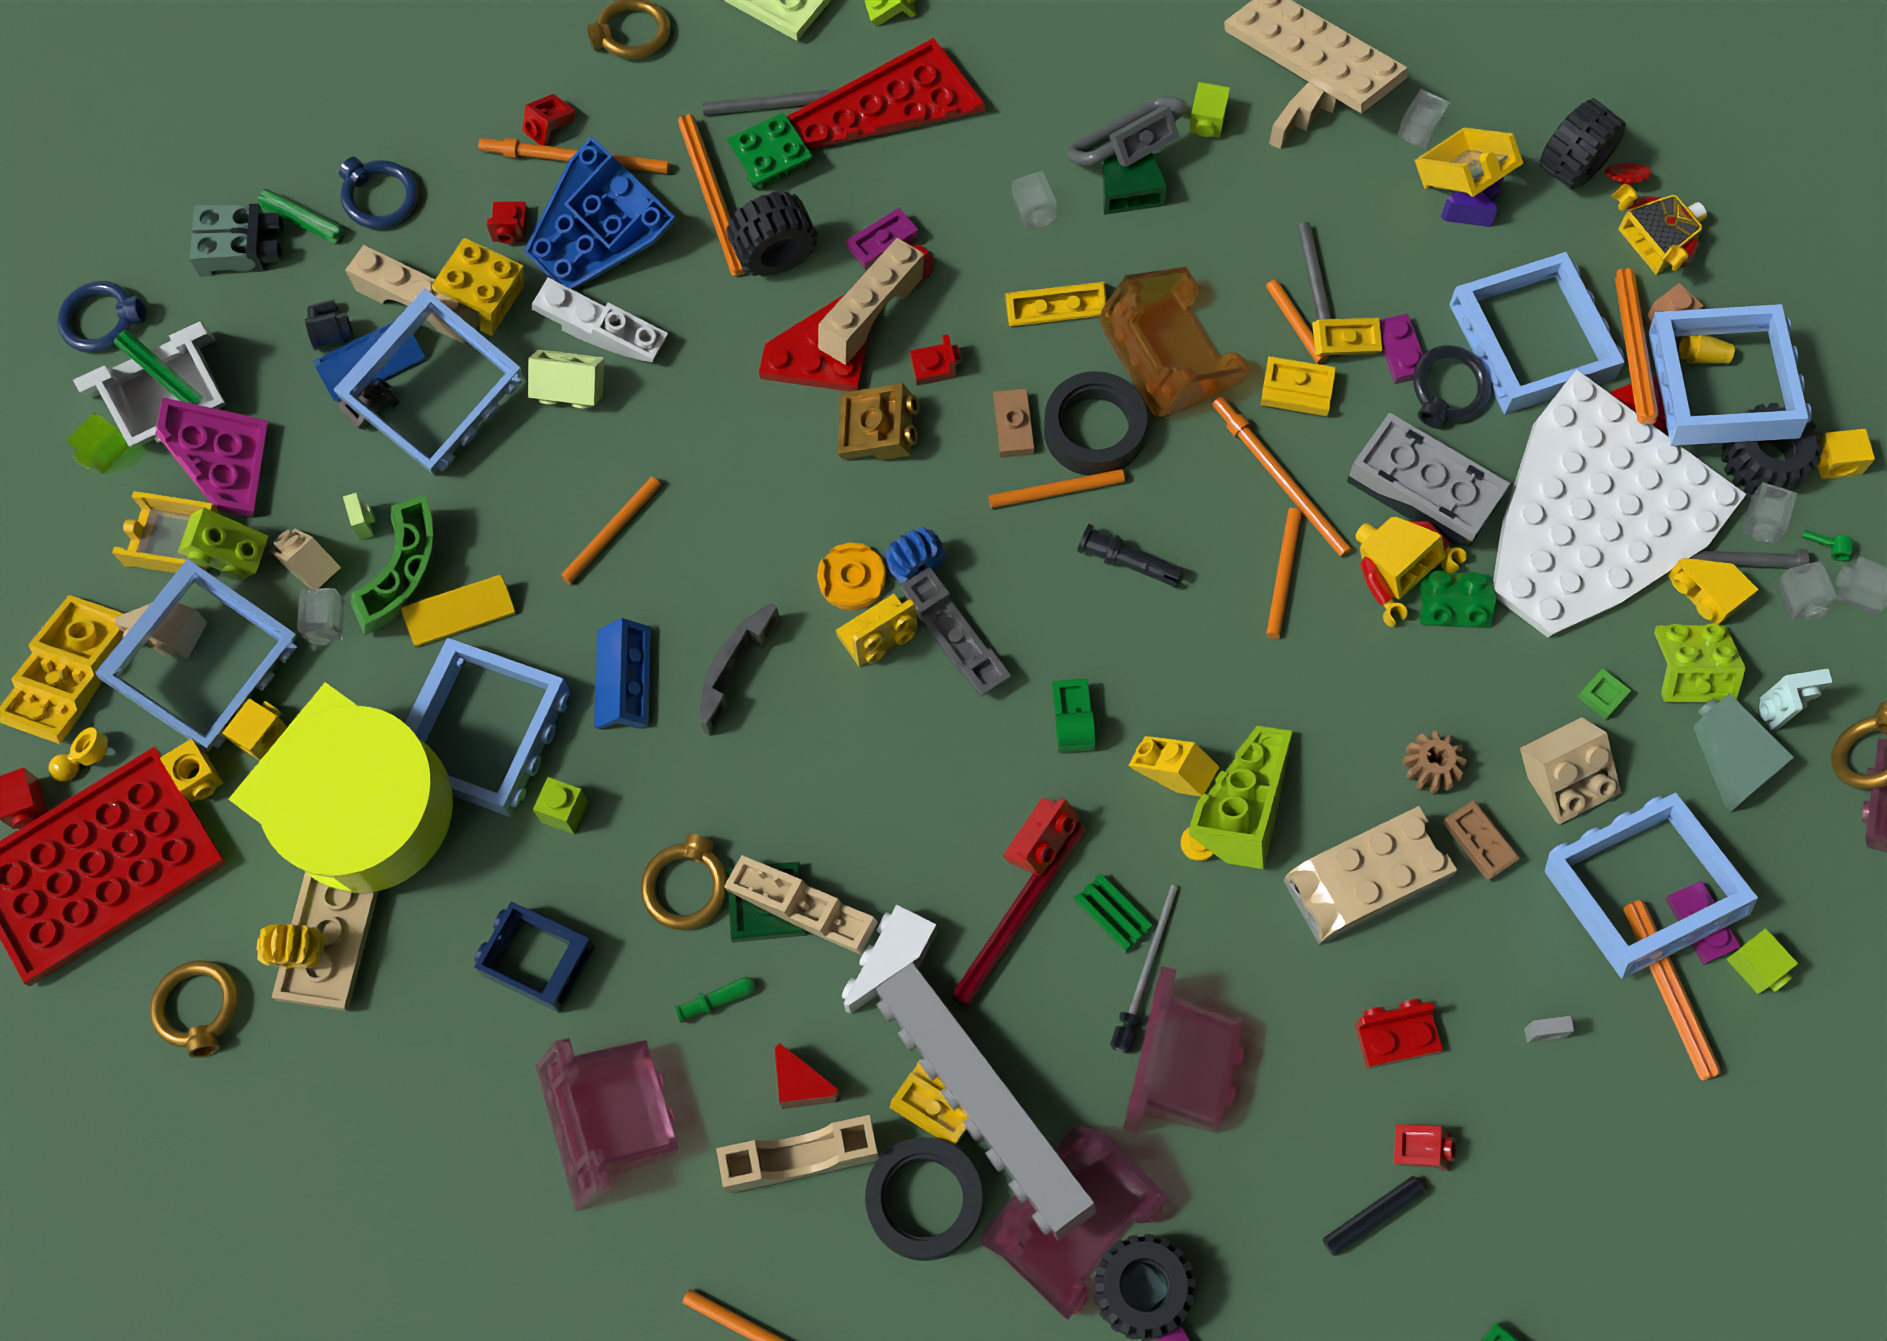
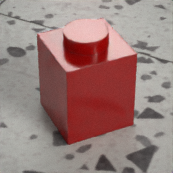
M22 767L0 776V820L12 829H20L47 812L39 779L26 768Z

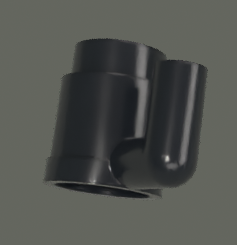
M335 299L313 304L307 308L308 318H305V325L314 351L345 343V340L354 338L347 313L336 314L338 308Z

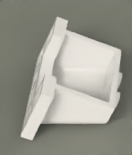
M201 321L169 335L171 341L151 350L202 395L203 399L198 405L214 409H220L226 405L200 351V348L216 341L210 329ZM133 359L113 368L104 365L73 380L80 393L91 398L101 394L129 447H138L154 439L157 443L162 442L155 434L162 397L178 399Z

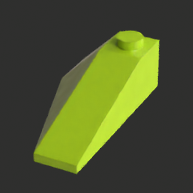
M1256 726L1235 753V759L1225 772L1221 771L1215 778L1216 783L1207 795L1203 794L1197 801L1188 830L1189 835L1227 864L1257 869L1264 868L1293 736L1292 730Z

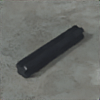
M1411 1176L1323 1238L1325 1247L1333 1256H1337L1424 1195L1426 1191L1423 1185L1415 1176Z

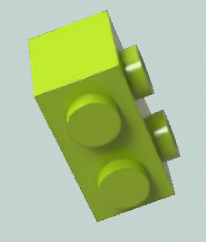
M202 508L191 514L178 553L188 556V559L198 566H211L220 570L222 576L239 581L256 574L269 536L209 509Z

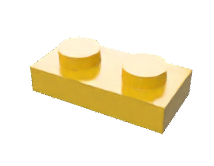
M1379 318L1321 319L1312 323L1316 356L1376 354L1382 351Z

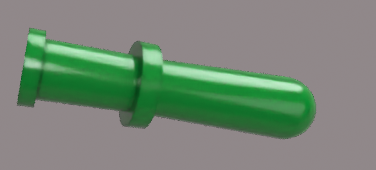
M742 977L706 995H703L701 992L698 994L699 998L683 1005H675L674 1008L680 1023H684V1020L702 1012H705L706 1015L710 1014V1009L750 995L755 990V981L750 977Z

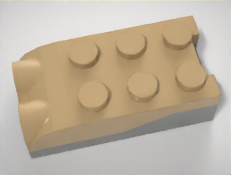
M1420 806L1314 856L1285 876L1283 881L1319 945L1448 883L1457 869L1448 854L1443 856L1436 849L1427 834L1425 826L1428 820Z

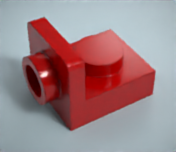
M551 94L526 104L522 131L537 144L547 146L551 130L573 122L576 111L558 96Z
M493 201L492 218H488L486 223L493 242L503 244L525 242L528 215L526 201Z
M949 334L942 335V344L910 350V360L917 386L956 378V365L961 364L958 345H951Z
M1395 1125L1394 1164L1398 1166L1438 1168L1441 1171H1450L1451 1161H1455L1457 1153L1456 1141L1452 1137L1451 1132L1442 1126Z

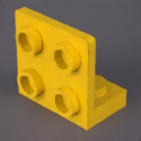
M464 238L432 283V289L476 310L477 315L480 316V331L493 336L524 288V265Z
M892 594L836 629V635L859 667L867 662L873 664L886 654V650L896 644L903 645L915 636V632L918 631L916 604L912 599L902 604L897 596Z

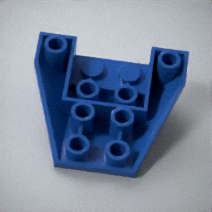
M591 136L569 160L524 252L550 279L574 291L655 244L677 218Z

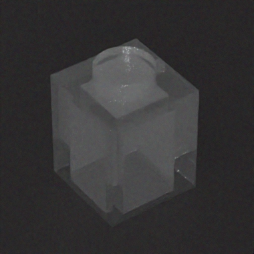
M1420 89L1403 116L1398 136L1410 144L1427 149L1444 122L1450 102Z
M1043 171L1012 180V201L1025 230L1033 227H1044L1056 220L1057 201Z
M1762 482L1750 499L1742 533L1753 536L1754 539L1761 542L1777 543L1789 527L1797 493Z
M1860 556L1849 567L1843 566L1835 585L1840 586L1836 600L1877 616L1887 606V567Z
M1822 561L1789 568L1777 581L1778 588L1792 620L1804 617L1808 621L1819 619L1827 615L1828 609L1838 600Z
M335 588L300 590L297 629L307 642L316 645H326L330 641H342L345 601Z

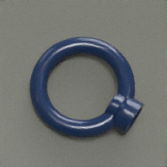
M350 157L344 161L339 169V176L344 180L340 193L341 204L346 214L357 224L371 229L391 228L408 219L416 209L419 200L418 184L414 176L400 164L386 160L370 161L363 164L357 157ZM372 174H390L397 177L404 184L406 197L401 207L395 212L384 216H372L362 212L356 206L354 201L355 188L363 186Z
M93 281L76 288L64 300L58 314V330L65 343L73 349L85 353L101 352L115 346V338L122 331H129L132 324L145 322L146 309L139 296L131 297L120 285L110 281ZM96 294L113 296L119 302L116 304V312L119 318L116 326L108 334L98 339L88 340L77 336L72 329V316L77 306L88 297Z

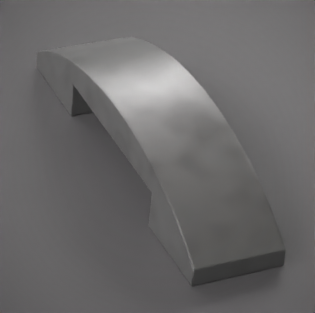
M930 567L901 585L907 600L912 599L916 604L917 616L934 641L962 677L981 697L1011 678L1010 673L992 649L985 647L952 603L950 593Z
M770 603L750 615L729 635L716 653L706 674L700 697V723L705 734L711 736L728 708L725 696L721 691L750 643L764 648L780 621L776 605Z

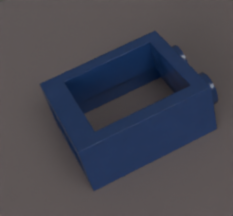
M511 901L507 909H502L497 915L493 925L495 930L489 941L483 942L475 955L476 964L474 968L482 976L560 1013L592 955L595 946L589 938ZM521 923L569 945L543 992L496 969Z

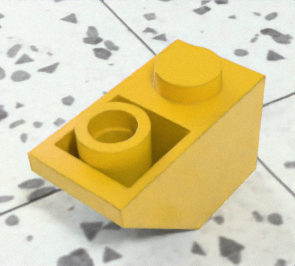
M1682 558L1667 575L1672 581L1674 588L1681 594H1685L1695 604L1699 614L1716 625H1720L1745 606L1759 590L1731 563Z
M1151 736L1144 737L1128 765L1133 770L1177 793L1199 797L1205 794L1219 769V766L1195 742Z

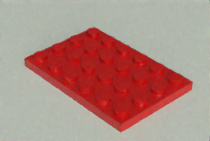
M155 746L0 841V941L23 983L29 987L226 864L192 804L178 790L160 760V757H162L161 752Z

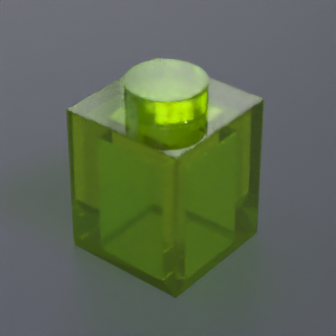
M96 412L66 440L75 451L71 457L85 469L92 466L101 474L129 448L122 433Z

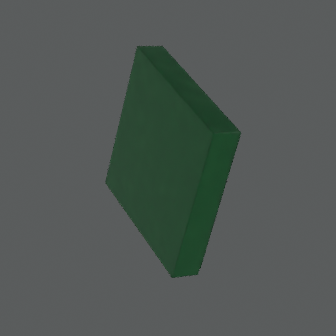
M800 861L767 864L769 867L802 880ZM727 868V880L734 868ZM728 891L732 943L806 936L804 929Z

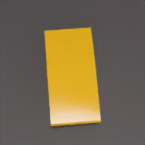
M68 595L28 644L32 654L11 679L15 688L0 705V723L61 744L82 715L102 682L98 678L96 671L123 639L124 633L114 624L116 617L124 613Z

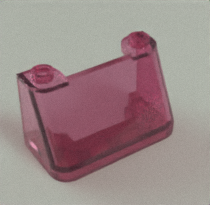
M1084 1125L1077 1126L1068 1132L1054 1148V1151L1094 1202L1097 1213L1058 1241L1052 1232L1045 1236L1032 1218L1036 1210L1027 1200L1022 1204L1014 1195L987 1227L981 1238V1244L996 1259L1066 1320L1071 1315L1078 1313L1087 1302L1086 1294L1088 1287L1082 1280L1129 1223L1141 1224L1152 1222L1159 1216L1162 1211V1205L1168 1199V1196L1106 1134Z

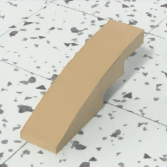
M1308 82L1289 102L1273 124L1269 144L1281 149L1295 126L1307 131L1321 108L1333 113L1340 100Z
M741 855L724 886L726 890L748 902L860 955L878 923L873 916L842 904L838 898L807 886L803 880Z

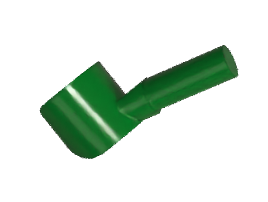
M1804 530L1802 538L1832 548L1831 558L1833 560L1846 562L1850 559V555L1853 552V541L1847 535H1838L1831 538L1808 530Z

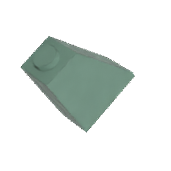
M1730 693L1720 702L1715 698L1711 699L1698 711L1702 717L1693 726V729L1723 803L1730 812L1794 758Z

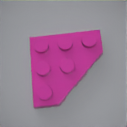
M162 397L155 434L217 510L252 517L268 420Z

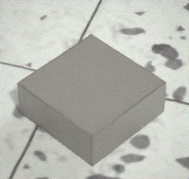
M1571 1016L1533 1020L1524 1028L1527 1043L1565 1039L1574 1031Z

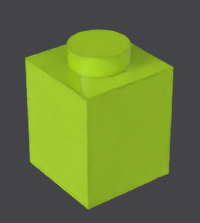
M1198 82L1188 133L1198 134L1202 137L1220 138L1230 87Z
M548 777L533 811L541 823L575 834L589 802L582 789Z
M1766 928L1726 959L1757 994L1768 987L1776 992L1792 979L1788 971L1798 964Z

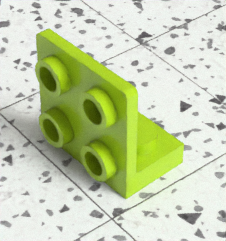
M1716 624L1657 625L1655 627L1654 634L1667 662L1661 690L1664 702H1709L1713 698L1720 702L1729 693L1737 700L1745 672V665L1726 626Z

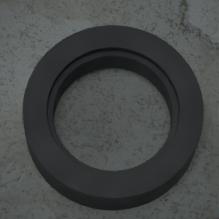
M1099 371L1074 375L1059 384L1048 399L1044 420L1046 445L1052 456L1062 466L1081 475L1089 476L1124 469L1135 460L1144 444L1147 409L1143 398L1136 388L1117 375ZM1103 399L1121 409L1126 416L1129 428L1125 436L1115 445L1105 449H1088L1074 443L1067 436L1063 429L1062 419L1067 410L1080 401Z
M919 1137L902 1141L888 1149L877 1160L869 1174L865 1190V1205L869 1221L883 1244L902 1257L917 1261H931L949 1256L959 1250L971 1238L981 1217L983 1196L979 1175L970 1159L960 1149L946 1141L930 1137ZM920 1161L935 1162L946 1167L957 1178L963 1193L962 1208L956 1221L946 1231L932 1237H915L903 1232L892 1222L886 1208V1194L893 1177L905 1166Z

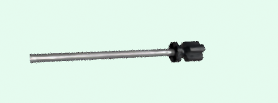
M1175 885L1170 887L1129 1012H1120L1119 1018L1124 1024L1123 1026L1115 1027L1110 1042L1112 1049L1115 1051H1121L1125 1054L1131 1052L1136 1037L1132 1027H1138L1141 1019L1135 1014L1178 889Z

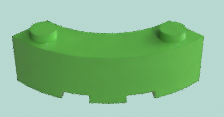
M425 494L392 505L391 522L396 541L392 558L387 567L374 580L364 587L351 592V606L364 636L380 629L402 613L401 608L411 603L423 584L429 566L433 537L432 517Z

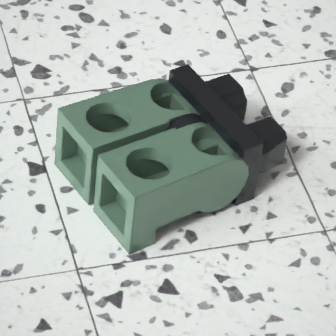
M259 203L249 204V206L194 205L192 223L194 234L191 235L190 261L199 277L213 276V271L219 270L245 272L254 269L255 272H265V263L281 261L282 249L279 240H267V235L282 234L284 229L283 219L280 213L263 212Z

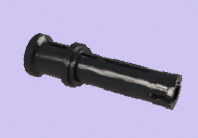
M1090 523L1087 525L1077 549L1078 553L1087 552L1104 559V564L1113 565L1118 563L1168 584L1173 588L1176 587L1184 567H1179L1124 544V539H1121L1119 535L1112 537L1095 530L1094 525Z

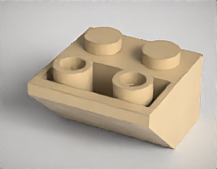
M1582 717L1520 748L1527 777L1558 824L1621 793L1607 732Z

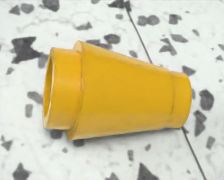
M1709 335L1683 336L1679 346V357L1686 360L1688 364H1729L1735 352L1733 344Z

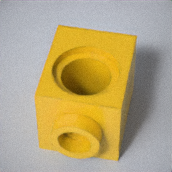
M1866 429L1824 433L1822 440L1819 442L1823 449L1816 467L1819 469L1821 479L1862 475L1875 460Z
M248 699L222 733L235 746L260 761L287 729V726L280 720L279 717L282 713L266 701L259 705L253 700Z
M192 738L160 757L178 790L192 803L209 797L218 786L224 783L205 751ZM196 768H199L198 774L195 777L188 779L190 772Z

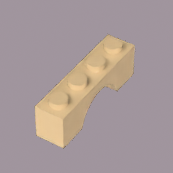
M896 238L819 323L818 349L846 365L865 344L869 330L882 308L896 296L904 300L922 280L924 253Z
M365 245L362 246L345 269L357 292L381 304L386 299H390L409 306L422 290L426 288L475 330L480 324V316L477 315L476 310L434 291L432 283L435 279ZM433 313L426 319L438 332L464 345L466 344V340Z
M870 1115L834 1122L820 1130L796 1137L770 1141L752 1140L716 1148L722 1185L728 1194L875 1162L879 1159Z

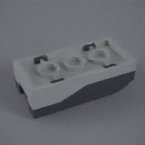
M1390 412L1354 461L1347 480L1351 485L1412 521H1428L1432 523L1449 542L1471 546L1510 485L1506 480Z

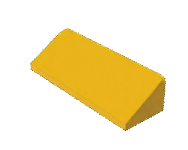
M1105 282L1004 293L1009 326L1108 315Z
M497 575L401 608L415 648L516 614L508 586L502 575Z

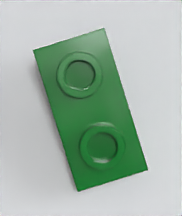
M1088 679L1052 681L1058 753L1094 750L1095 730L1093 713L1090 707Z

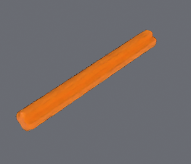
M1643 900L1631 902L1624 907V913L1637 941L1658 932ZM1668 956L1650 965L1649 968L1699 1078L1701 1080H1708L1718 1076L1721 1073V1068L1670 957Z

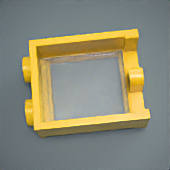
M1465 127L1414 160L1424 189L1433 186L1435 188L1465 192L1471 197H1474L1523 164L1513 133Z
M133 491L132 498L141 508L137 521L127 519L124 522L123 530L131 539L128 549L114 547L112 553L125 567L133 566L176 573L188 559V556L178 553V549L191 514L202 508L209 509L218 514L220 512L213 503ZM199 566V567L202 568L203 570L207 571V568H210L211 566H207V567Z

